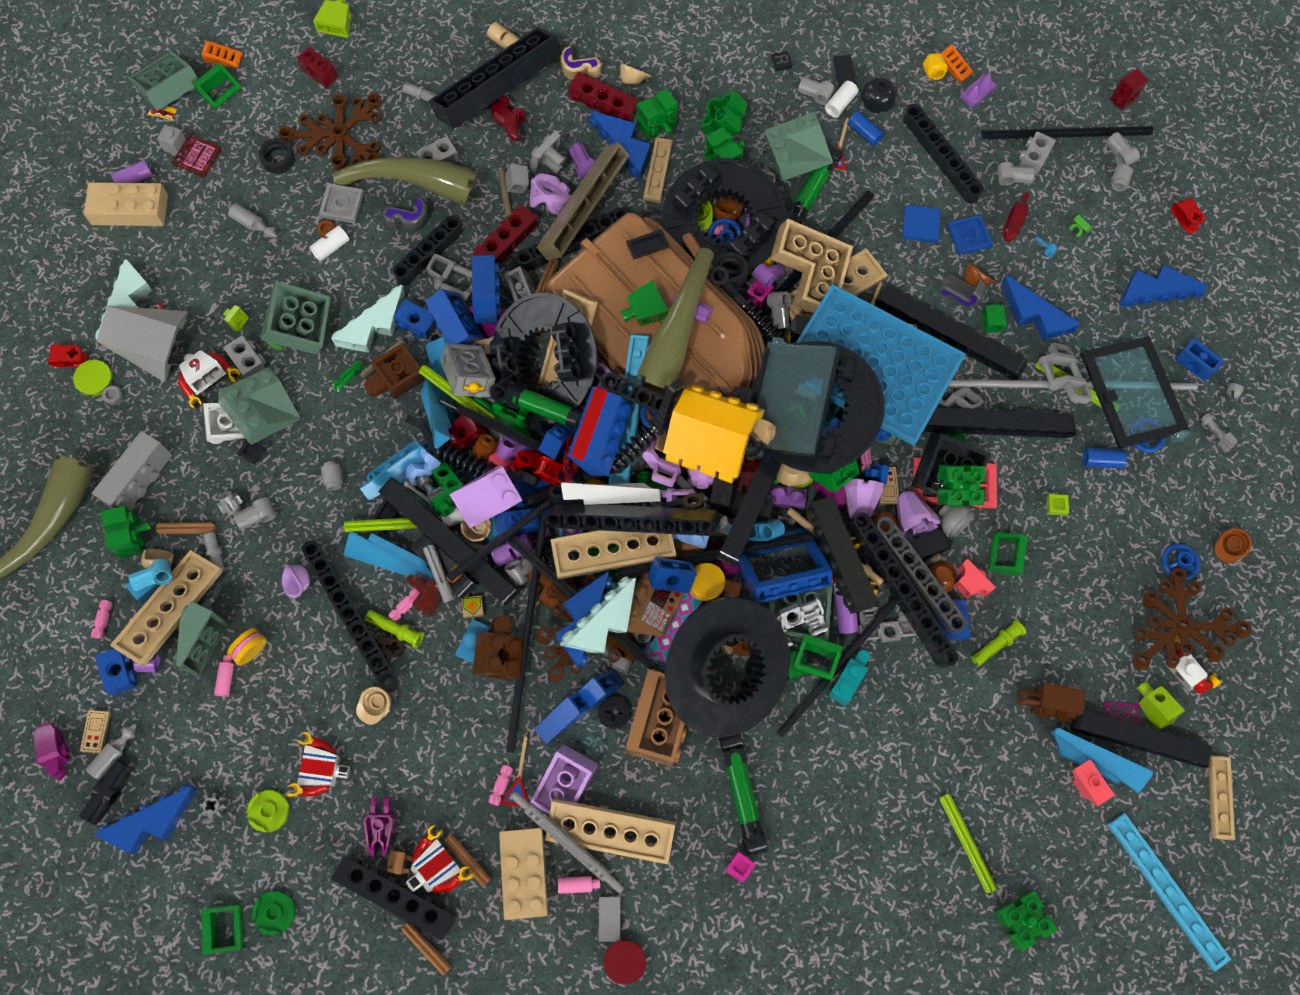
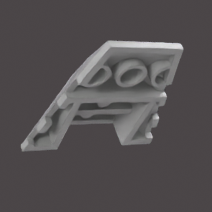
M108 306L97 342L163 382H166L171 367L168 364V359L178 328L183 329L188 311Z

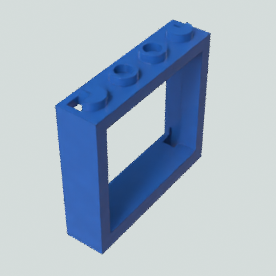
M805 528L786 531L780 537L809 531ZM813 538L812 542L810 540V543L805 541V544L800 542L798 545L793 544L792 546L791 544L789 547L784 545V548L779 546V549L774 547L772 550L767 549L766 551L765 549L763 552L760 550L758 553L753 551V554L748 552V555L743 553L737 563L740 573L756 603L832 586V569ZM747 541V543H756L757 541ZM804 545L817 567L814 570L759 582L747 558Z

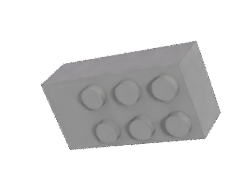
M141 431L91 494L111 509L125 506L132 511L136 501L145 495L147 487L158 478L159 472L172 455L159 441Z

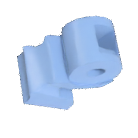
M424 447L420 450V456L425 463H411L405 472L406 478L413 486H417V481L420 477L424 475L431 476V470L439 467L441 464L436 459V456Z

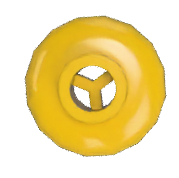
M939 53L928 55L923 62L924 71L929 79L939 80L945 76L948 70V65L943 55Z

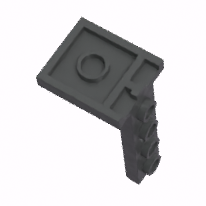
M657 449L654 450L659 458L666 459L665 453ZM641 450L638 451L639 457L633 456L634 462H632L630 483H637L639 472H651L653 470L642 457L643 451ZM681 469L675 482L682 489H692L694 493L701 495L704 502L703 509H710L711 506L707 502L709 498L702 491L698 493L695 489L696 486L692 485L691 479L688 478L686 480L682 475L684 471Z

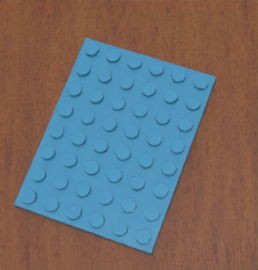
M833 284L796 342H830L848 348L863 358L874 370L882 387L884 416L881 429L913 446L917 443L966 355L960 350ZM814 379L813 383L806 380L805 385L799 383V385L821 396L824 380L818 383L817 379ZM838 387L832 388L830 401L845 409V400L841 399L843 393L838 394Z

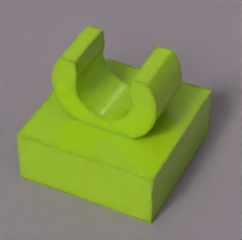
M236 305L231 310L226 309L223 313L226 323L237 332L241 330L249 319L245 312Z
M1049 494L1047 496L1048 515L1067 516L1069 514L1068 495Z

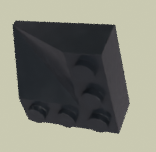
M931 432L911 486L938 496V488H943V481L938 480L939 464L959 466L961 464H975L986 466L991 454L943 434Z

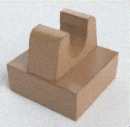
M390 851L386 872L394 874L409 873L410 869L404 868L403 862L405 860L411 861L412 857L403 852Z

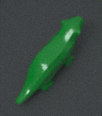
M473 398L475 402L495 416L497 423L500 422L504 426H508V428L511 427L513 430L519 431V433L522 432L521 435L524 433V435H528L531 439L527 429L529 425L525 419L528 415V410L520 407L517 413L512 409H507L502 404L506 400L503 402L494 400L493 404L482 398Z

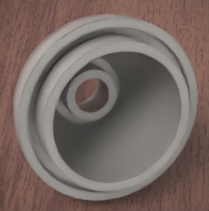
M962 504V506L944 505L938 514L942 516L941 525L945 535L948 538L958 536L974 518L975 514L973 512L975 509L966 504Z

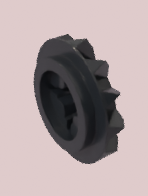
M609 697L602 701L598 708V718L604 727L612 730L623 727L629 720L630 708L622 698ZM614 705H616L617 712L621 714L616 715V718L612 721V716L605 712L612 711Z

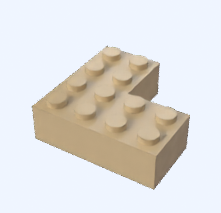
M787 219L779 226L770 259L803 272L794 306L815 313L832 284L842 289L853 246L790 219Z

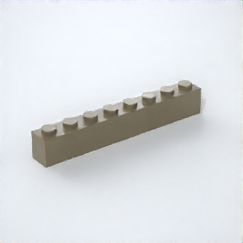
M619 142L604 147L536 247L547 260L562 257L629 157V154Z

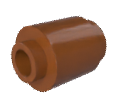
M489 434L479 436L472 449L475 459L479 458L481 461H485L489 458L496 447L495 438Z

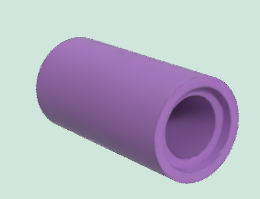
M142 160L112 173L111 177L114 183H139L153 177L146 161Z
M526 533L517 537V539L519 538L518 541L521 540V542L525 543L524 546H528L527 549L530 548V550L534 551L533 544ZM508 542L491 551L492 558L499 568L523 556L515 551L514 547H511Z
M837 591L835 599L838 631L843 634L855 633L858 631L857 613L850 614L848 608L844 606L841 591Z

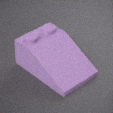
M501 464L449 494L469 528L522 501Z
M563 744L556 751L530 803H534L539 809L550 814L553 798L578 803L599 764Z

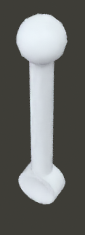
M409 480L404 482L406 488L412 489L430 504L428 497L416 489Z

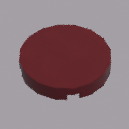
M629 939L617 940L608 947L603 959L604 970L608 977L615 983L622 985L632 984L639 980L646 967V957L642 947Z

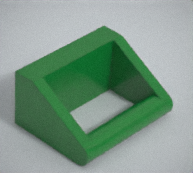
M220 63L193 83L197 94L214 109H217L241 89L237 81ZM225 79L233 85L215 101L207 95Z
M857 461L834 471L809 472L810 478L829 491L834 492L860 474Z
M993 533L988 570L1018 577L1023 572L1028 536L1023 534ZM1000 540L1015 543L1011 566L996 565Z
M804 634L799 641L793 668L831 681L843 646ZM804 649L832 658L829 671L800 662Z
M241 905L201 910L203 955L243 949ZM232 911L234 946L218 948L216 913Z

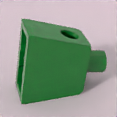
M653 280L627 297L630 307L620 311L625 322L636 318L639 326L664 320L668 314V310Z

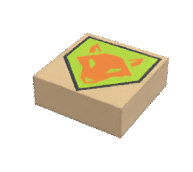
M482 596L462 599L464 619L484 616Z

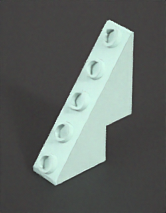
M125 259L120 266L118 279L114 282V289L112 295L108 298L107 304L108 306L138 308L135 303L149 294L152 289L128 260ZM103 313V315H102V318H101L102 322H101L100 328L96 331V334H95L96 340H97V338H98V335H99V332H100V329H101V326H102V323H103V320H104L105 313Z
M403 285L394 287L391 293L380 298L371 308L365 309L359 317L349 321L343 329L336 331L332 335L334 345L369 353L375 333L393 336L396 327L394 315L403 303L405 296Z
M626 576L618 582L619 586L615 590L609 591L604 596L605 600L601 604H596L590 610L591 614L587 618L583 617L576 623L577 627L562 637L563 641L560 643V646L592 653H604L608 631L615 633L627 632L636 578L629 579Z

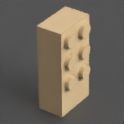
M88 183L84 215L91 225L164 226L168 194L161 183Z
M535 828L499 832L504 920L548 916L543 829Z

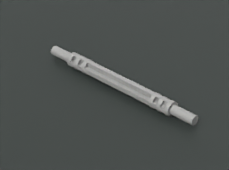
M516 790L510 795V798L525 810L524 813L596 877L602 882L608 883L619 894L624 890L625 887L610 875V871L534 803L530 804Z

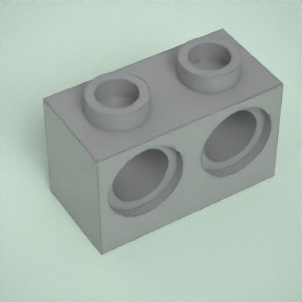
M1037 131L1034 138L1030 136L1026 143L1027 151L1023 149L1018 158L1021 160L1019 166L1033 167L1035 175H1038L1056 140Z
M447 136L416 151L417 158L433 159L453 164L459 162L458 153Z
M243 335L223 347L244 378L266 369L263 365L266 361L260 353L256 355L253 351L256 347L250 339L246 341Z

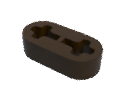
M373 636L379 645H383V648L380 649L385 657L398 658L403 654L404 645L398 639ZM394 643H397L400 649L393 653L392 650L386 649L387 646L393 647ZM370 644L365 646L368 652L373 649L370 647Z

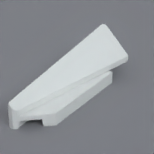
M561 483L564 500L583 499L584 505L661 501L660 489H652L645 483L606 485Z

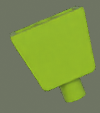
M347 0L324 1L313 20L317 32L348 38L351 11L349 5L346 4Z
M1145 682L1137 688L1144 697L1139 702V705L1158 731L1173 723L1185 711L1162 686L1154 690L1148 682Z

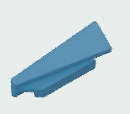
M443 336L428 343L426 350L430 368L432 367L433 371L447 380L441 364L445 347V337ZM440 389L443 397L457 404L455 399ZM446 407L450 423L452 424L457 420V413Z
M425 378L420 395L432 430L434 448L438 449L451 438L448 429L452 426L446 407L438 403V399L442 396L439 387Z
M414 440L371 471L366 477L368 482L360 486V490L366 498L371 500L380 495L378 491L390 477L396 479L400 484L407 481L408 479L405 475L407 467L411 463H425L420 456L422 447L435 455L428 442L426 441L420 445Z
M353 532L349 533L344 556L430 584L434 583L435 578L430 566L420 557L372 533L368 540Z
M1058 727L1051 731L1056 739L1061 756L1078 765L1091 759L1102 777L1115 784H1119L1121 781L1137 793L1141 792L1154 773Z

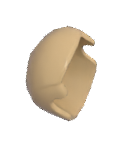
M487 519L471 528L463 520L461 532L467 540L473 542L482 541L491 532V520Z
M146 549L142 554L141 564L146 569L151 567L154 561L165 559L172 566L173 553L160 549Z

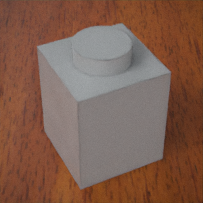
M164 125L157 138L163 151L180 156L179 153H182L187 143L180 129Z
M510 164L505 173L506 190L511 193L524 194L529 186L528 168L520 164Z

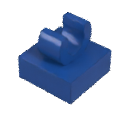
M871 464L870 469H865L864 476L869 477V480L887 485L889 466Z

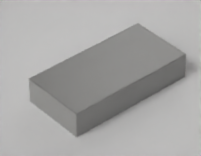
M599 897V942H616L620 940V897Z

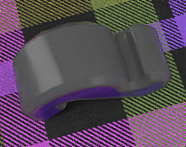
M418 196L413 211L388 207L384 210L383 217L386 225L391 229H397V225L400 224L405 230L417 231L424 227L428 219V210L423 198Z
M947 275L939 291L946 298L952 296L961 305L973 307L981 302L987 287L981 279L975 286H972L954 275Z

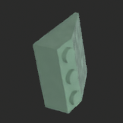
M172 51L128 78L156 111L165 109L170 102L179 100L188 91L195 90L193 83L198 80L191 66Z

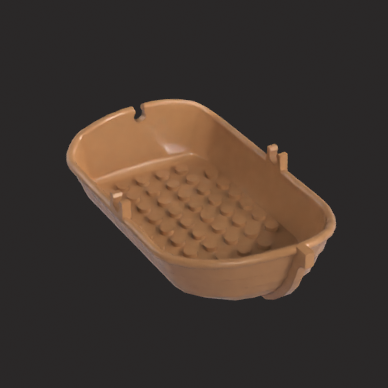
M634 213L624 214L592 242L585 238L580 243L582 250L547 280L546 293L562 296L563 289H568L598 302L591 325L597 346V364L603 363L612 373L621 377L625 376L630 336H650L652 341L664 321L661 320L644 326H639L636 318L625 322L620 311L630 307L627 297L653 280L669 312L673 299L678 294L694 261L658 222L651 218H642ZM662 229L669 247L633 260L626 241ZM707 275L699 302L712 307L711 316L706 324L693 320L685 361L678 379H681L686 384V388L692 385H699L705 391H717L722 393L723 397L729 398L732 396L733 386L752 389L761 368L765 345L754 321L719 285L712 283L710 276ZM644 381L645 388L658 394L665 395L669 385L665 384L664 388ZM682 393L673 398L674 401L678 402ZM645 394L642 397L643 403L649 398V394ZM646 410L647 420L653 418L652 412Z

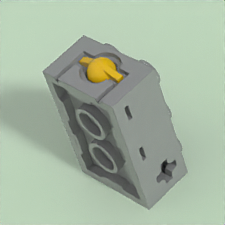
M445 343L441 364L453 395L459 397H491L490 388L495 382V376L482 346Z

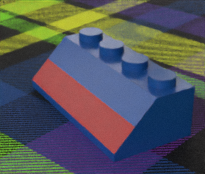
M592 387L567 457L590 476H609L632 406L619 395Z

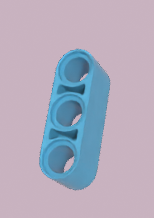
M778 519L756 520L747 541H769L780 537L785 532L784 524Z

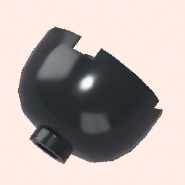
M885 78L870 80L865 85L861 95L864 107L873 113L889 111L896 99V89L892 82Z

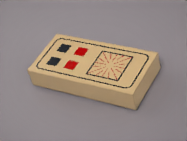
M889 467L887 485H883V492L879 498L880 506L897 505L899 492L896 467Z
M88 710L80 752L100 753L105 747L111 717L110 712Z

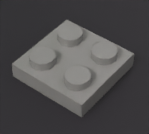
M328 183L319 211L320 218L355 224L364 195L363 189Z

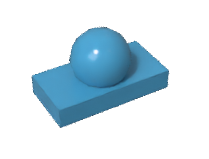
M472 619L462 637L455 656L474 664L476 635L490 632L491 628Z

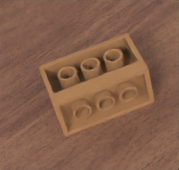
M648 669L625 754L672 767L674 762L678 763L682 748H678L679 742H684L687 728H684V723L678 718L669 702L665 699L668 698L665 689V673ZM665 716L669 721L662 722L660 718ZM661 736L664 741L656 742L654 737Z

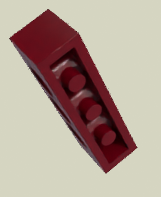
M581 72L576 74L568 86L569 97L573 101L581 102L588 108L596 109L602 114L632 122L637 114L639 99Z
M523 205L513 209L510 216L505 221H501L498 228L493 233L488 234L486 240L481 245L476 246L473 256L494 255L495 263L500 265L538 226L537 216Z

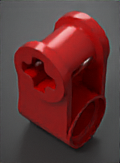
M1187 198L1172 205V213L1183 229L1191 234L1197 232L1199 225L1205 221V215L1196 205L1195 200Z
M52 344L48 365L58 368L79 367L82 363L88 361L89 357L76 345Z
M538 451L518 452L516 459L509 464V470L524 471L534 476L533 473L538 469L542 453L540 455Z
M541 456L538 469L533 473L534 477L553 486L566 483L559 478V474L564 475L562 465L549 457Z

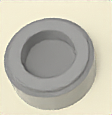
M108 386L102 392V399L109 405H116L123 398L122 391L116 386Z

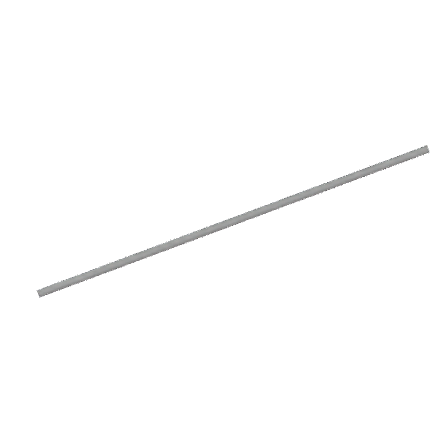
M952 379L948 386L1049 388L1048 381ZM1087 381L1089 389H1094L1092 382ZM1104 382L1106 389L1162 390L1159 382ZM1170 383L1172 390H1197L1198 388L1197 383Z

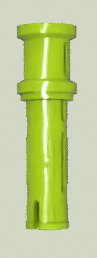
M369 610L365 616L368 617L365 618V621L392 633L399 641L404 640L412 644V647L415 649L420 646L424 638L423 632H417L407 624L401 625L373 610Z
M1014 620L1010 627L999 632V636L971 656L972 661L980 667L1006 645L1011 646L1019 636H1024L1026 634L1024 626L1019 621Z

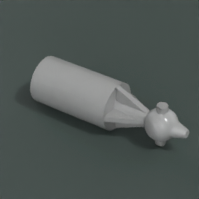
M238 203L230 207L228 216L253 232L256 230L264 232L263 236L265 238H277L276 228L266 227L262 218Z
M133 724L130 727H124L122 729V736L112 743L108 742L86 768V772L97 780L103 779L115 760L118 761L124 754L122 751L126 740L135 737L137 725Z

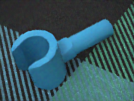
M1037 236L1035 240L1046 248L1044 254L1052 258L1057 246L1054 243L1048 244Z

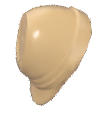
M625 64L620 65V76L623 84H640L645 78L652 77Z
M782 463L776 474L778 482L788 487L805 484L811 479L809 472L799 471Z
M377 686L362 691L356 707V714L359 719L369 725L378 723L390 712L391 697L389 693L382 687Z

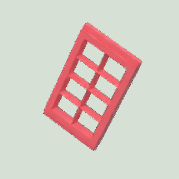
M919 457L913 459V479L921 461ZM987 463L986 484L980 483V487H986V501H984V505H971L972 507L997 508V465ZM913 487V492L917 493L925 503L940 504L937 503L938 496H924V491Z

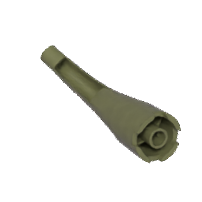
M387 157L350 165L334 172L333 178L337 185L342 186L355 183L356 180L364 178H394L422 187L434 194L466 206L478 172L460 165L433 159Z
M701 248L698 250L667 316L648 346L636 378L641 379L643 375L646 377L645 382L664 388L665 384L670 386L678 380L685 361L696 309L714 258V254L710 249Z
M56 455L30 526L15 546L0 558V579L34 557L59 532L85 495L94 475L95 466L91 464L85 466L79 460Z

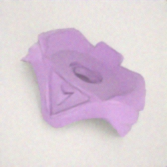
M545 173L537 174L536 177L531 179L530 206L535 208L541 203H546L548 212L551 211V213L559 215L571 197L569 194L570 188L565 183H561L557 176Z

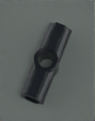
M115 760L104 779L99 780L91 791L92 797L79 817L93 825H97L108 806L114 804L121 793L120 788L133 769Z

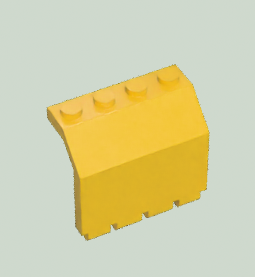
M692 385L684 389L672 412L663 451L666 454L665 460L679 465L682 459L683 467L698 471L699 466H701L700 473L715 478L719 472L718 479L733 483L734 478L739 476L749 435L756 421L763 418L764 410L754 403H742L736 397L727 398L717 391H705L699 385Z

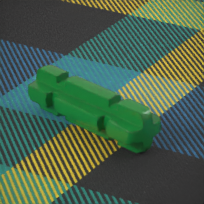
M355 360L351 367H348L338 377V380L335 379L332 382V387L338 392L344 388L343 385H347L356 376V372L359 373L363 369L362 364Z

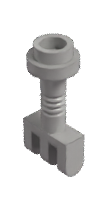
M1206 414L1200 419L1201 425L1203 427L1207 425L1220 439L1218 442L1219 446L1223 451L1229 452L1237 443V439L1231 432L1225 434L1213 421L1216 418L1214 415Z

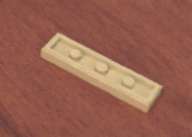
M655 138L643 200L661 203L673 140Z
M1211 755L1208 770L1212 839L1235 840L1231 757Z

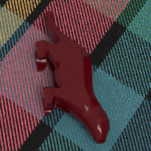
M504 95L501 97L500 102L496 100L492 102V118L496 124L506 129L507 135L512 141H520L519 124L527 120L519 107L512 112L513 107L508 103L510 100Z
M1025 192L1022 198L1012 207L1005 226L1001 231L1004 240L1007 242L1015 240L1016 236L1019 235V231L1028 215L1029 192Z
M567 436V446L562 461V472L565 475L566 483H570L572 477L578 474L580 468L567 457L574 439L573 436Z

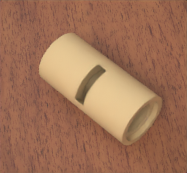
M494 22L487 32V36L504 49L520 39L497 22Z

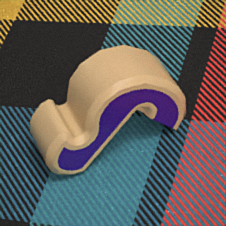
M570 46L564 48L563 54L560 57L561 70L565 77L573 80L578 72L594 79L600 76L601 62L596 57L572 60Z

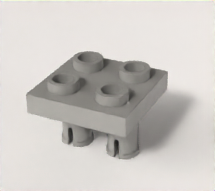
M556 131L551 135L548 134L540 147L536 146L533 149L530 160V171L533 174H536L543 166L550 168L556 175L563 170L564 166L562 164L565 161V157L557 152L561 135Z

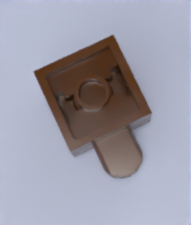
M401 343L371 361L376 375L366 380L364 387L367 394L371 397H377L388 390L393 399H396L425 381V377L419 373L420 366L405 345Z
M500 616L493 619L491 632L476 635L473 665L474 676L506 681L520 678L523 638L511 636L512 621L509 617Z
M1043 683L1033 689L1032 692L1025 690L1017 691V696L1020 698L1016 700V704L1031 707V714H1037V718L1049 719V717H1054L1059 722H1069V720L1076 719V717L1084 713L1085 690Z

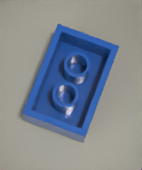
M494 255L472 256V303L475 324L497 323V315H501L500 275H496L499 274V263H495Z
M441 289L425 300L429 314L437 322L436 327L445 337V343L471 345L473 342L485 339L459 293Z

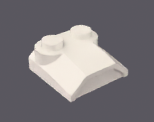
M219 403L203 404L207 442L219 444L226 440L245 438Z

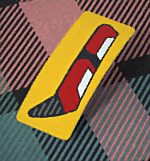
M167 106L165 109L156 111L151 107L148 115L172 121L177 109Z

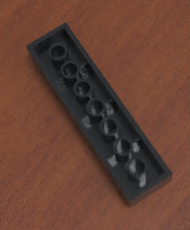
M537 26L431 98L429 103L436 118L453 129L457 128L467 119L474 117L477 112L487 108L490 103L500 99L506 92L516 88L522 81L529 79L531 75L542 70L544 66L555 61L557 57L563 54L556 35Z

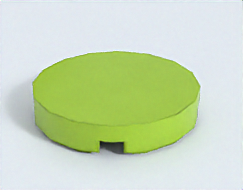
M88 360L76 369L73 375V383L82 394L99 396L106 387L112 385L113 373L110 367L103 361Z
M274 790L257 793L250 800L247 807L249 824L261 832H273L280 829L286 823L289 816L290 806L287 798Z

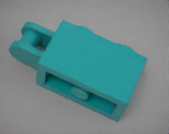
M861 650L854 660L851 658L847 662L828 694L830 698L843 706L849 703L868 670L865 667L870 658L867 651Z

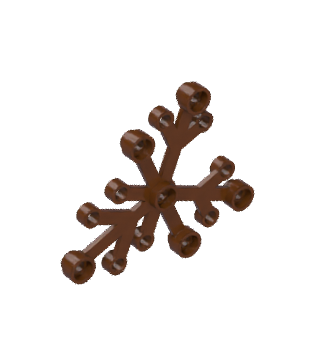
M378 93L369 94L367 96L368 103L364 107L361 98H354L352 100L354 116L343 124L344 109L347 106V101L344 95L336 94L332 98L333 106L336 109V124L332 123L325 114L317 116L318 124L321 126L325 125L329 130L321 129L310 120L308 115L303 114L299 117V121L302 126L309 127L311 131H292L291 127L283 126L279 129L278 134L280 139H284L287 142H290L292 139L311 138L305 144L299 146L298 150L301 156H308L313 146L322 138L329 137L322 144L317 145L316 150L320 156H324L327 154L328 148L336 142L335 155L331 158L332 166L336 170L346 167V160L343 156V141L353 149L352 165L356 162H362L361 156L367 161L379 159L381 157L377 153L380 152L381 148L378 142L358 144L348 136V130L359 121L379 123L381 120L379 113L369 112L382 105L381 97Z
M1177 568L1171 571L1169 580H1162L1158 588L1176 602L1178 615L1160 601V596L1155 591L1146 592L1142 598V603L1145 607L1150 609L1156 607L1170 619L1162 620L1158 616L1153 615L1149 617L1147 625L1151 629H1172L1169 632L1147 631L1143 627L1136 628L1134 632L1136 640L1143 641L1148 639L1158 641L1147 651L1137 653L1133 659V666L1138 670H1146L1151 663V658L1166 646L1167 659L1165 663L1169 668H1176L1180 659L1176 655L1174 638L1179 634L1181 643L1179 652L1181 655L1190 656L1194 648L1189 641L1190 636L1207 650L1206 657L1208 660L1219 662L1225 655L1223 647L1218 644H1212L1197 630L1212 631L1223 640L1226 646H1233L1237 641V637L1241 639L1247 638L1252 631V627L1247 621H1238L1236 624L1225 623L1234 616V611L1228 607L1223 608L1220 615L1212 622L1192 621L1187 617L1185 602L1200 592L1201 584L1192 581L1187 590L1184 591L1183 584L1187 575L1184 570ZM1137 632H1142L1144 636L1138 635ZM1183 647L1188 648L1190 651H1185ZM1169 659L1175 660L1176 663H1171Z
M591 575L587 576L584 580V586L581 590H583L589 585L587 583V580H592L594 582L596 578ZM572 577L563 578L566 583L569 582L568 585H572L571 588L573 590L576 589ZM550 585L546 590L548 598L556 599L563 604L570 599L559 592L558 587L555 585ZM549 590H555L556 594H550ZM558 603L553 606L552 614L555 617H561L570 623L574 621L562 604ZM555 608H560L562 612L557 613ZM569 624L551 629L546 626L541 627L536 633V640L540 644H548L552 637L556 636L557 632ZM546 631L548 636H542L541 632ZM607 633L606 648L608 660L611 663H617L621 658V654L616 648L624 652V657L627 660H637L635 656L629 653L630 651L623 648L622 644L620 645L618 641L612 638L613 636ZM549 646L544 652L548 660H553L556 656L561 655L557 664L552 665L548 670L547 675L552 682H559L563 679L565 675L564 666L568 659L572 673L577 674L583 668V665L578 670L573 668L575 663L562 646L556 648ZM552 650L554 655L549 656L547 651ZM615 653L618 656V658L613 659L611 657V654ZM558 669L560 675H555L553 670Z

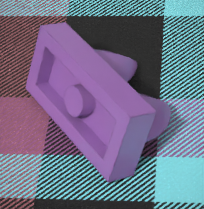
M983 74L961 93L960 98L973 108L995 89L996 84L992 81L991 74Z
M771 485L767 498L774 500V506L804 510L807 489Z

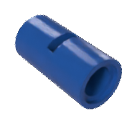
M856 111L847 123L848 126L873 147L884 137L885 132L874 123H871L860 111Z
M1084 449V466L1123 469L1126 465L1127 454L1125 450Z

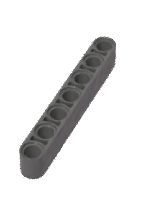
M883 517L875 522V526L942 627L951 634L964 630L967 625L965 617L891 518ZM880 523L886 525L887 532L881 530ZM892 539L898 541V548L892 545ZM904 555L909 556L910 564L904 561ZM916 571L922 574V580L916 577ZM928 587L934 590V596L928 593ZM940 603L946 606V612L940 610ZM952 619L957 621V629L952 626Z

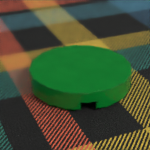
M281 891L265 893L255 902L252 909L253 923H255L260 932L266 935H278L285 932L292 925L296 916V907L293 899Z

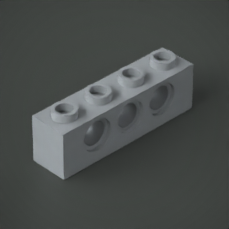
M519 266L504 274L515 302L524 296L536 292L529 273ZM550 332L541 333L540 337L535 336L536 341L534 342L538 344L550 338Z

